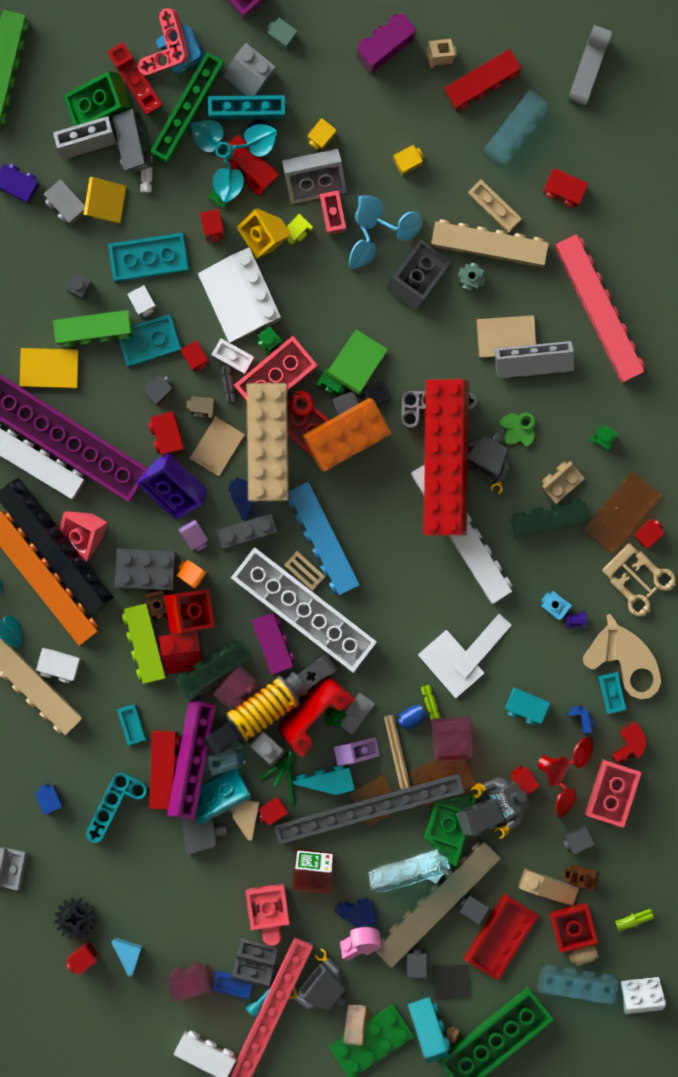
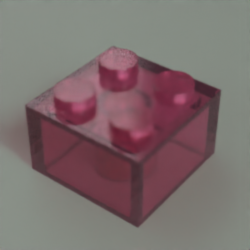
M239 665L213 695L230 710L233 707L237 709L244 701L243 695L246 692L250 694L257 687L255 684L257 679L242 665Z
M470 717L431 719L434 761L472 759Z
M202 962L193 963L187 969H183V967L172 969L167 978L173 1002L211 992L213 987L207 963L202 964Z

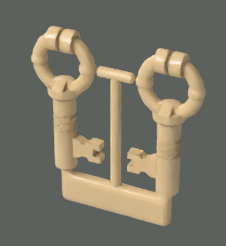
M630 543L602 569L603 573L609 579H612L610 583L628 599V609L635 616L645 617L651 611L648 598L657 588L663 591H671L676 586V577L673 571L659 569L641 551L638 553ZM633 554H637L636 557L638 558L637 563L632 565L633 568L636 567V571L644 564L654 574V584L656 587L652 590L625 564ZM623 566L649 592L647 597L641 594L633 595L623 585L630 578L629 576L626 577V573L619 579L616 577L612 579V575ZM663 573L671 577V580L665 586H662L658 581V578ZM637 599L645 602V606L639 612L633 608V603Z

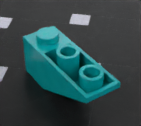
M345 765L334 766V770L326 772V769L318 770L312 776H308L307 773L296 776V780H293L294 785L334 795L355 790L350 768L345 767Z

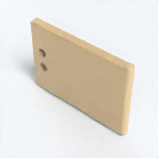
M215 416L190 459L220 476L239 443L245 437V434Z

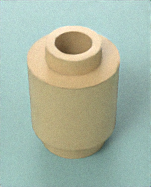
M594 944L568 952L571 963H575L576 966L593 962L594 959L598 958Z

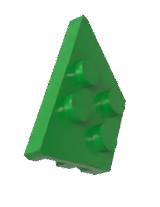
M474 795L434 801L424 839L454 867L457 866L466 836L462 833L456 813L474 805L476 801Z

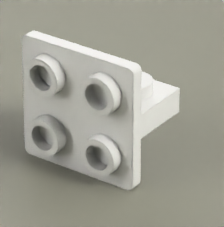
M659 977L621 981L625 1014L659 1011L665 1008Z

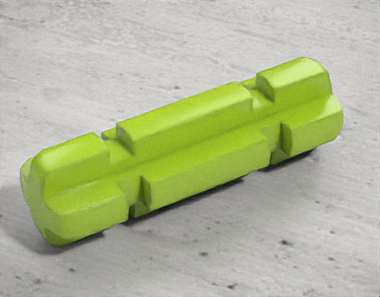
M425 685L421 687L422 695L425 696L424 701L427 710L431 714L429 715L432 722L440 721L441 716L437 711L438 707L434 695L431 693L432 688L430 685Z

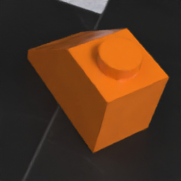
M187 560L186 563L182 561L177 568L179 572L177 576L194 588H198L207 574L205 570L190 560Z

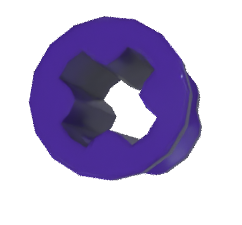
M585 611L577 614H565L567 629L571 627L586 628Z

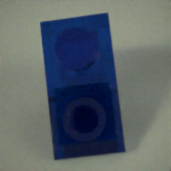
M368 897L359 898L356 903L349 904V901L339 902L338 906L335 907L336 914L357 928L377 925L373 901L368 900Z

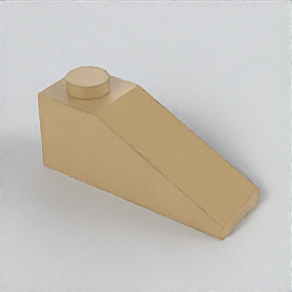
M524 868L518 885L520 889L572 906L579 890L577 886Z

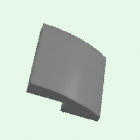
M0 847V887L17 891L21 890L28 852Z

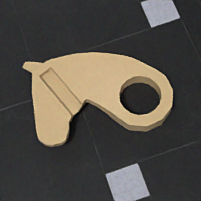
M611 614L606 615L608 625L598 634L583 657L584 665L590 669H595L603 662L619 660L623 688L627 693L638 699L651 698L658 692L661 684V676L655 657L641 639L634 633L619 626ZM641 668L647 669L653 677L652 686L644 692L636 691L630 683L632 673Z

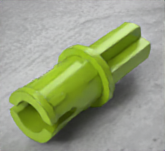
M648 909L634 915L631 913L630 916L615 922L619 932L635 926L637 928L638 924L652 920L654 915L652 910Z

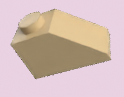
M249 799L230 809V812L233 813V819L247 840L252 841L260 801Z

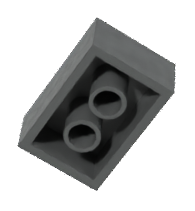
M117 549L115 587L174 590L176 552Z

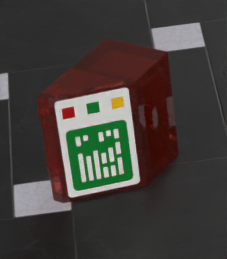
M296 849L292 890L331 893L334 852Z

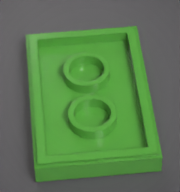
M355 329L328 370L327 375L360 394L388 349Z

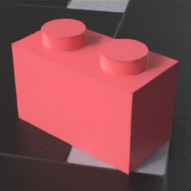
M339 190L320 194L327 235L346 232Z

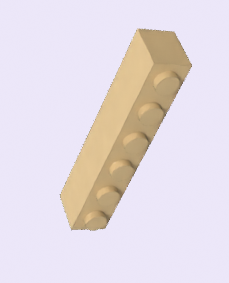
M440 219L439 222L435 221L431 247L541 268L545 265L548 242H544L545 239L533 237L532 240L527 239L526 235L523 234L511 236L502 230H496L495 233L488 231V228L485 227L474 229L469 228L470 225L465 223L453 225L448 220Z
M0 638V676L6 681L9 679L14 684L12 686L13 689L19 694L23 693L27 697V703L33 708L36 706L41 711L39 714L46 721H52L55 724L53 728L60 735L62 733L67 735L83 717L12 646L6 644Z

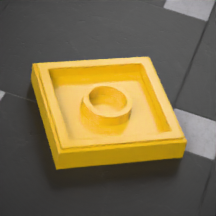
M90 177L84 215L113 223H120L126 185Z

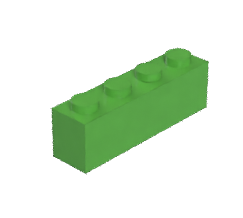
M129 310L53 320L55 342L62 345V347H72L73 343L78 342L81 345L92 344V340L109 342L111 341L110 338L118 337V340L129 339V335H135L132 312Z

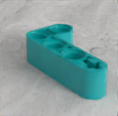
M125 772L116 774L87 829V839L93 843L101 841L125 794L134 799H141L148 792L147 784ZM119 776H123L126 779L127 783L125 786L117 784L116 780ZM135 785H141L144 788L142 795L135 794ZM109 794L117 795V803L112 804L109 802ZM100 812H108L109 820H101ZM98 824L103 825L98 831L100 836L94 838L91 830L94 831Z

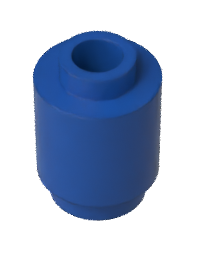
M420 704L413 705L399 714L400 719H398V722L403 729L408 728V730H411L422 723L427 715Z

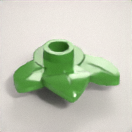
M511 413L500 420L499 424L507 428L505 433L506 444H515L521 440L523 445L527 447L533 442L535 437L533 431L535 418L530 413H522L520 415ZM523 419H527L529 421L528 426H524L522 424Z

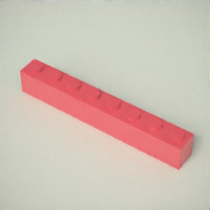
M576 234L557 243L554 248L621 383L645 372L643 369L645 368L644 362L641 357H637L635 353L637 350L632 340L629 341L626 335L628 330L624 323H620L618 319L620 315L616 306L612 307L609 301L611 299L610 293L607 289H603L601 282H603L602 277L598 271L595 272L592 266L594 261L590 254H586L584 250L586 246L581 237L578 238Z

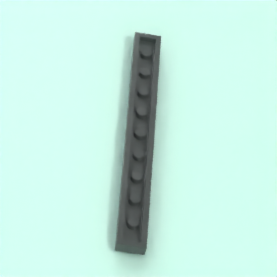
M457 773L274 825L278 843L283 844L465 793L460 774Z

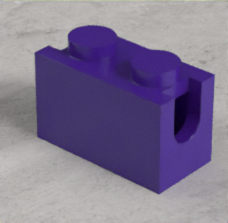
M3 164L0 169V190L30 204L40 185L36 181L37 177L28 172L26 175L19 172L20 168L13 164L9 166Z

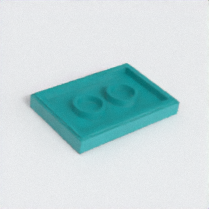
M171 314L133 325L135 335H129V339L119 340L127 367L167 356L182 349Z
M237 767L201 785L195 815L199 825L251 799Z

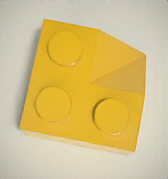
M255 209L237 226L256 259L273 252L291 236L281 218L260 209Z

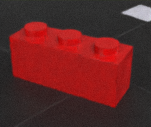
M237 135L228 144L243 145L247 144V142ZM249 147L235 149L234 156L228 159L232 170H240L243 173L244 182L258 196L273 185L279 176L273 166L269 165L262 156L253 155Z

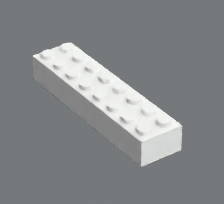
M255 547L231 577L352 672L356 670L376 644L373 638Z

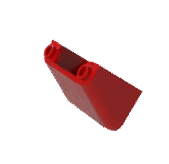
M328 676L316 683L309 690L308 695L299 701L300 706L292 709L281 721L279 733L303 757L311 748V739L306 732L307 728L329 704L333 705L336 709L343 710L349 707L355 698L335 679Z

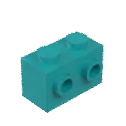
M513 687L504 709L508 710V715L516 718L521 715L526 718L525 722L536 726V723L542 724L550 702Z

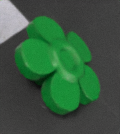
M333 707V711L328 709L325 712V715L328 717L325 723L328 726L333 724L335 727H339L341 725L340 719H345L346 713Z

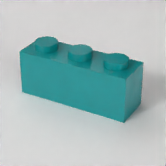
M430 997L408 1004L427 1064L449 1057L447 1050L451 1048L448 1039H443L442 1032L445 1029L442 1020H437L436 1014H439L436 1002L432 1003Z

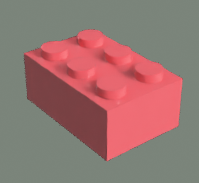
M602 759L585 815L624 828L642 772Z

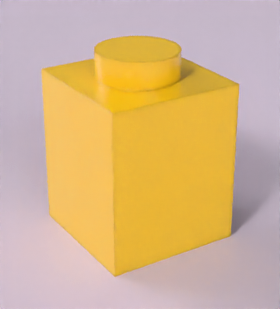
M321 118L307 135L308 144L315 150L319 148L323 151L337 134V130Z
M414 145L393 155V160L401 175L421 166L423 163L422 159L424 158L419 148L416 149Z

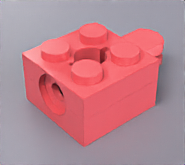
M285 884L246 889L251 930L262 929L263 941L267 945L273 946L278 944L281 939L280 926L290 924Z

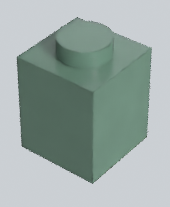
M278 18L276 21L273 20L267 28L268 37L285 50L289 48L298 36V31L281 18Z

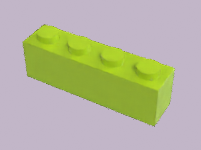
M147 603L124 609L125 613L122 614L124 625L128 624L130 631L127 632L129 644L133 643L134 650L131 653L133 661L138 663L139 669L136 670L138 680H142L144 684L167 678Z

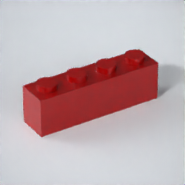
M508 49L445 87L444 94L455 111L459 109L463 111L471 105L470 102L475 99L479 101L486 97L488 91L492 89L496 91L503 86V82L508 79L513 81L519 77L522 68L512 51Z
M152 731L149 809H169L175 777V766H177L179 756L176 755V747H180V736H177V731Z

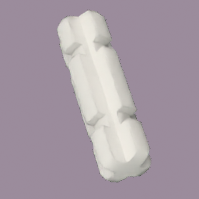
M152 167L141 171L142 184H140V191L143 193H150L152 191V185L150 184L152 182Z

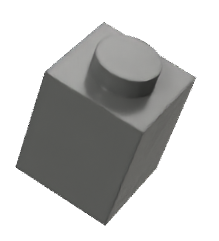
M74 272L65 289L84 300L93 283Z
M158 375L143 391L158 406L174 389L171 387L173 383L166 375L163 378Z
M582 826L564 835L566 840L563 841L567 852L571 851L573 854L595 845L586 826Z
M470 894L467 897L463 896L458 904L460 907L459 912L478 924L481 923L489 909L488 905Z
M412 948L411 952H407V978H426L427 954L422 952L420 948Z

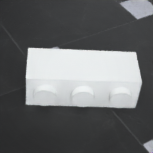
M185 1031L174 1055L216 1077H228L236 1061L234 1052L227 1048L222 1050L216 1047L217 1043L209 1039L205 1041L199 1038L200 1035L194 1031Z

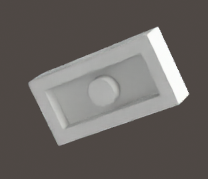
M223 339L219 340L211 354L213 357L244 374L254 359L252 355Z

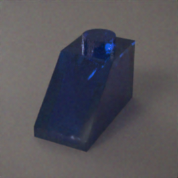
M236 478L235 481H231L228 491L231 492L230 496L243 521H248L254 500L248 501V481Z

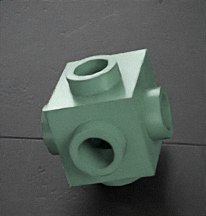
M466 264L465 268H460L457 279H460L459 285L466 291H477L478 286L482 287L486 278L483 275L484 270L478 264ZM468 274H475V279H470Z

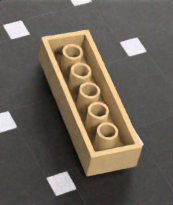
M288 383L247 384L248 501L289 500Z

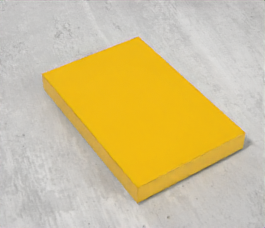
M21 348L20 387L78 388L79 350Z

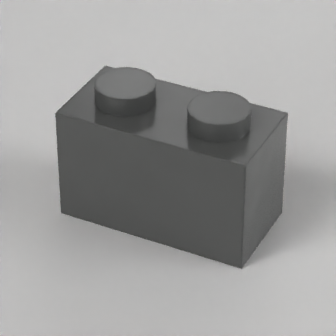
M485 799L456 813L463 835H471V837L483 834L482 831L485 829H494L498 827V823L504 821L497 799Z

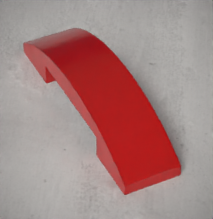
M124 42L107 51L146 116L162 107V103L144 75L139 71L138 65Z

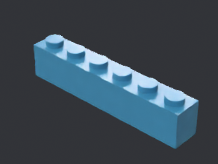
M309 482L290 490L288 502L291 508L295 506L298 512L295 516L299 525L304 524L306 531L303 533L307 541H312L315 546L312 551L316 559L321 558L324 564L320 566L324 575H329L332 580L329 585L333 593L337 592L338 595H341L359 586Z

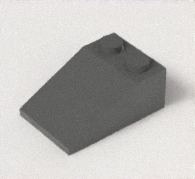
M420 239L385 288L417 310L451 261Z

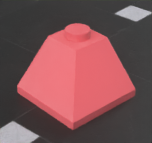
M66 511L63 514L60 529L87 562L103 540L108 522L92 513Z

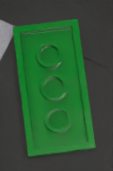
M391 1004L331 1044L329 1048L347 1076L355 1077L414 1038V1035L394 1004Z

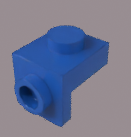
M583 706L571 707L572 711H568L567 714L568 716L579 715L582 733L592 732L591 728L594 727L593 717L589 716L588 709H583Z

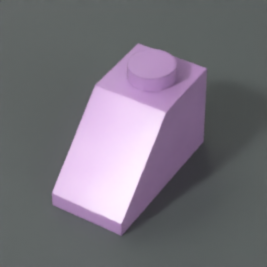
M194 520L179 529L192 551L196 549L198 552L207 547L206 542L209 540L198 521Z
M376 737L334 747L338 766L353 764L380 756Z

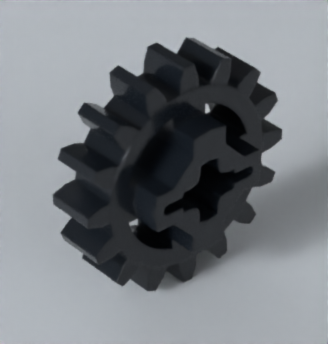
M72 897L70 903L64 900L65 906L59 905L58 909L60 912H55L54 914L58 917V919L54 920V923H59L57 931L62 929V936L67 933L70 940L73 936H75L76 940H79L81 934L85 938L87 936L86 931L92 932L93 930L90 925L96 924L92 920V918L96 917V914L91 913L94 907L88 908L89 901L82 903V898H79L76 902L74 897ZM78 906L83 908L86 913L81 912ZM70 907V913L63 916L64 911ZM74 914L76 915V917L81 918L77 921V923H75L74 920L69 919L72 918ZM88 921L86 927L81 930V923ZM65 924H68L70 927H72V930H69L65 926Z

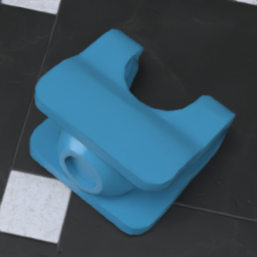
M185 24L181 25L189 51V58L187 62L170 68L173 75H179L200 64L205 56V52L193 30ZM174 30L171 33V39L176 41L178 34ZM164 35L156 40V45L161 50L167 49Z

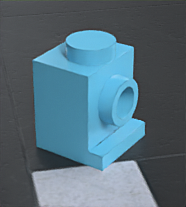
M554 591L551 593L547 592L541 599L543 603L541 607L559 621L572 606ZM553 601L558 602L559 606L557 608L552 607Z

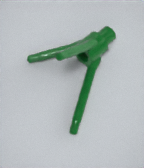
M288 751L286 757H283L281 762L259 779L262 781L280 769L281 771L274 784V787H277L284 772L288 774L290 804L294 805L291 766L295 754Z

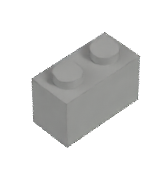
M61 179L44 193V196L47 198L44 202L51 209L56 208L59 212L57 216L64 224L68 222L72 225L84 215L85 206Z

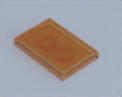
M461 749L408 772L414 786L457 773L460 774L464 789L476 784ZM434 801L422 805L423 807H426L428 805L433 804Z

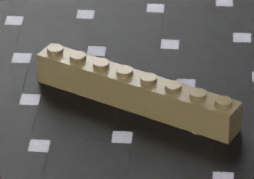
M484 840L481 843L477 841L471 847L472 852L468 856L463 855L458 860V866L454 870L449 869L443 876L445 879L440 884L438 882L437 884L435 883L430 888L431 893L427 897L422 896L416 903L417 907L413 911L411 909L408 910L402 917L404 920L399 925L397 923L394 924L386 938H381L382 948L375 952L391 968L501 859Z

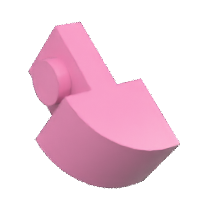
M371 927L353 929L350 931L351 936L340 942L342 958L346 961L361 953L369 955L382 948L380 932Z

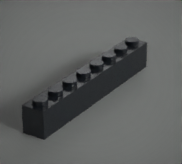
M19 477L9 482L0 490V503L90 616L114 598Z

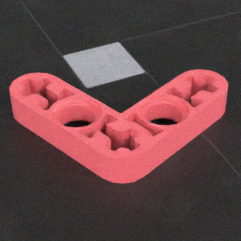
M166 8L160 12L159 19L167 49L140 60L138 68L143 75H154L183 64L189 58L181 21L175 9ZM171 14L172 17L167 20V17ZM174 30L178 34L176 41L171 39V33ZM163 55H165L167 58V63L165 66H163L160 63V59ZM148 63L155 64V66H151L148 69H146Z

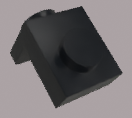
M384 381L362 389L363 394L360 395L362 401L370 398L374 400L376 405L391 399Z

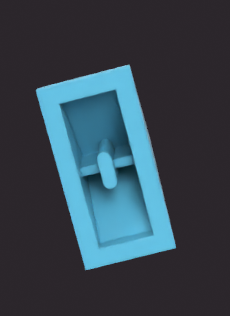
M119 938L113 939L112 944L129 977L134 973L142 946Z

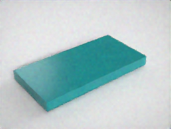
M184 233L108 244L113 282L189 271Z

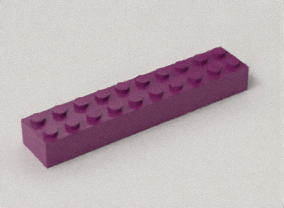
M0 375V420L131 503L140 489L136 483L148 468Z

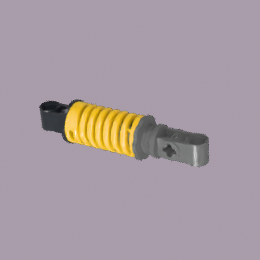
M326 653L297 675L292 672L285 680L278 676L273 681V685L268 684L266 689H261L260 693H255L254 697L248 698V702L244 701L242 706L238 705L236 707V710L225 713L223 718L226 724L203 739L204 743L213 756L224 750L236 739L245 745L248 741V736L250 738L255 736L253 729L256 733H260L261 727L266 729L267 723L272 725L273 719L277 721L280 718L279 715L285 716V711L289 713L292 709L298 708L300 706L298 699L308 695L307 690L331 675L337 670V667ZM312 673V680H307L308 674Z

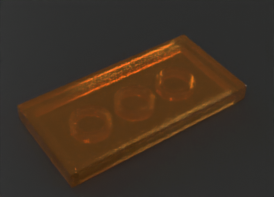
M631 471L583 530L613 554L662 495Z

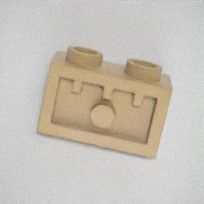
M571 461L568 463L562 462L556 468L558 470L553 476L549 474L542 480L544 484L541 488L555 504L585 479Z

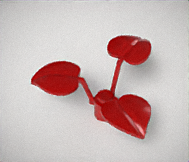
M590 735L576 745L573 751V760L571 761L567 757L552 759L546 755L539 759L538 769L546 772L548 784L551 787L560 785L563 788V792L559 794L556 801V815L558 819L564 817L575 803V789H568L562 783L569 764H575L576 768L580 769L590 760L593 752V740Z

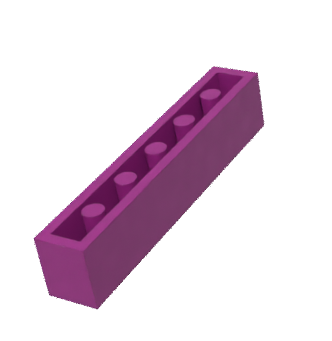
M200 701L188 703L167 816L184 820H195L208 747L203 739L211 734L216 705Z

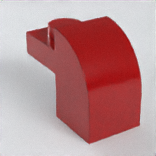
M633 721L618 731L626 745L611 754L615 762L620 761L623 763L631 757L629 755L631 753L638 758L645 750V735L638 723Z

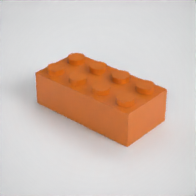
M368 398L307 432L302 437L320 470L326 471L387 437L391 432L374 400Z

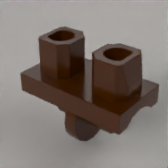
M571 865L570 869H565L564 880L568 881V884L597 891L596 884L600 872Z

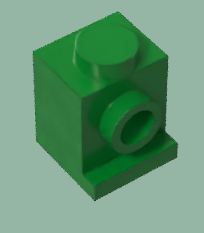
M270 326L261 332L255 340L267 355L282 344L281 339Z
M326 368L316 386L320 388L323 385V390L331 395L334 392L342 395L346 386L328 376L327 372L329 369Z
M600 425L590 441L607 451L619 433L607 425Z

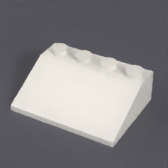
M250 248L237 252L198 273L229 343L281 320L278 309Z

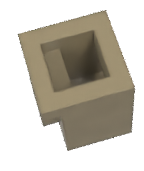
M191 396V401L187 400L186 412L194 413V417L205 418L206 414L209 419H213L215 399Z

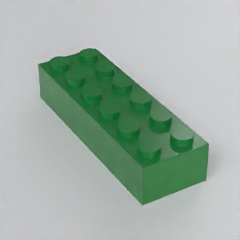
M527 986L449 1049V1057L438 1060L439 1064L450 1077H484L554 1019Z

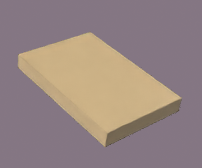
M534 315L476 320L479 358L495 357V349L536 345Z

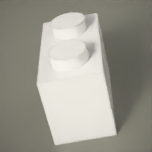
M42 648L36 670L40 671L41 676L51 678L54 675L59 677V681L70 683V680L74 681L76 679L81 658Z

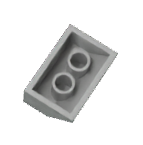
M338 149L282 160L291 204L319 199L320 194L338 190L339 194L347 193Z

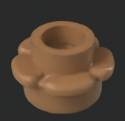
M455 1026L452 1029H447L445 1038L448 1039L449 1044L456 1045L460 1030L456 1029Z

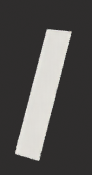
M498 614L454 664L453 668L466 678L511 627V624Z

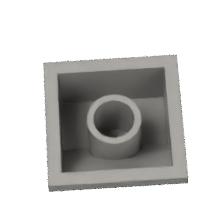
M245 43L231 61L223 78L245 96H257L276 73V67Z

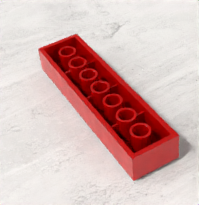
M464 379L426 380L424 535L467 536L469 381Z

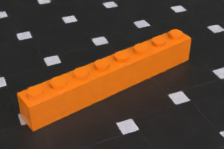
M1 511L0 547L75 642L81 646L99 632L97 629L99 625L92 617L89 619L86 616V610L80 603L77 604L73 599L74 595L68 587L66 589L61 584L62 580L56 572L54 574L49 569L50 565L44 557L40 558L37 554L38 550L33 543H28L25 539L27 536L20 527L17 529L13 524L15 521L8 512L5 514V512Z

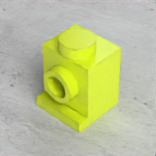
M298 214L287 226L291 236L286 240L291 245L297 241L301 242L308 235L307 230L309 232L313 231V226Z

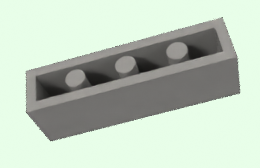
M571 341L497 348L495 349L497 377L507 379L517 376L527 377L537 374L546 375L549 373L574 371Z

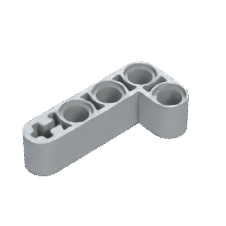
M596 25L593 26L568 100L586 106L612 31Z
M408 391L403 395L401 422L405 428L412 429L416 427L419 421V410H426L424 402L426 391ZM469 392V399L473 401L469 405L470 411L476 406L477 398L473 393ZM410 395L416 399V403L411 406L405 402V398ZM413 415L415 417V423L411 425L407 424L405 422V416Z

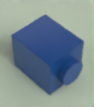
M48 783L39 787V792L35 793L44 815L64 806L55 785L50 787Z

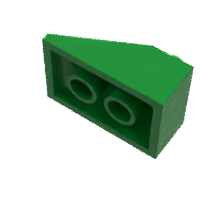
M108 71L63 95L74 126L106 116L112 119L113 115L133 109L120 73Z

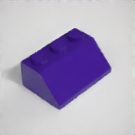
M170 453L155 460L136 483L175 520L202 506L208 490Z

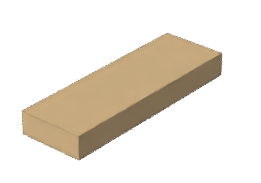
M482 179L468 192V195L508 233L522 220Z

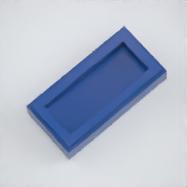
M217 970L212 988L213 991L250 999L253 984L231 979L232 974Z

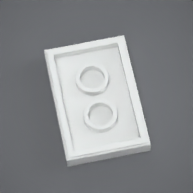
M445 630L418 654L455 698L484 674L477 665L464 678L453 668L454 664L466 651L448 630Z

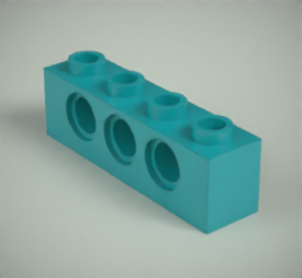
M285 95L208 96L209 120L286 119Z

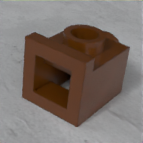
M160 590L144 594L150 617L154 616L155 620L166 617L165 591ZM156 601L161 604L159 609L154 608Z

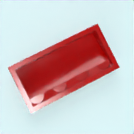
M504 893L465 954L464 959L469 964L499 981L539 915Z

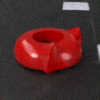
M297 391L290 399V411L297 416L310 414L314 408L312 396L307 392ZM298 399H306L308 405L305 409L297 407L296 401Z

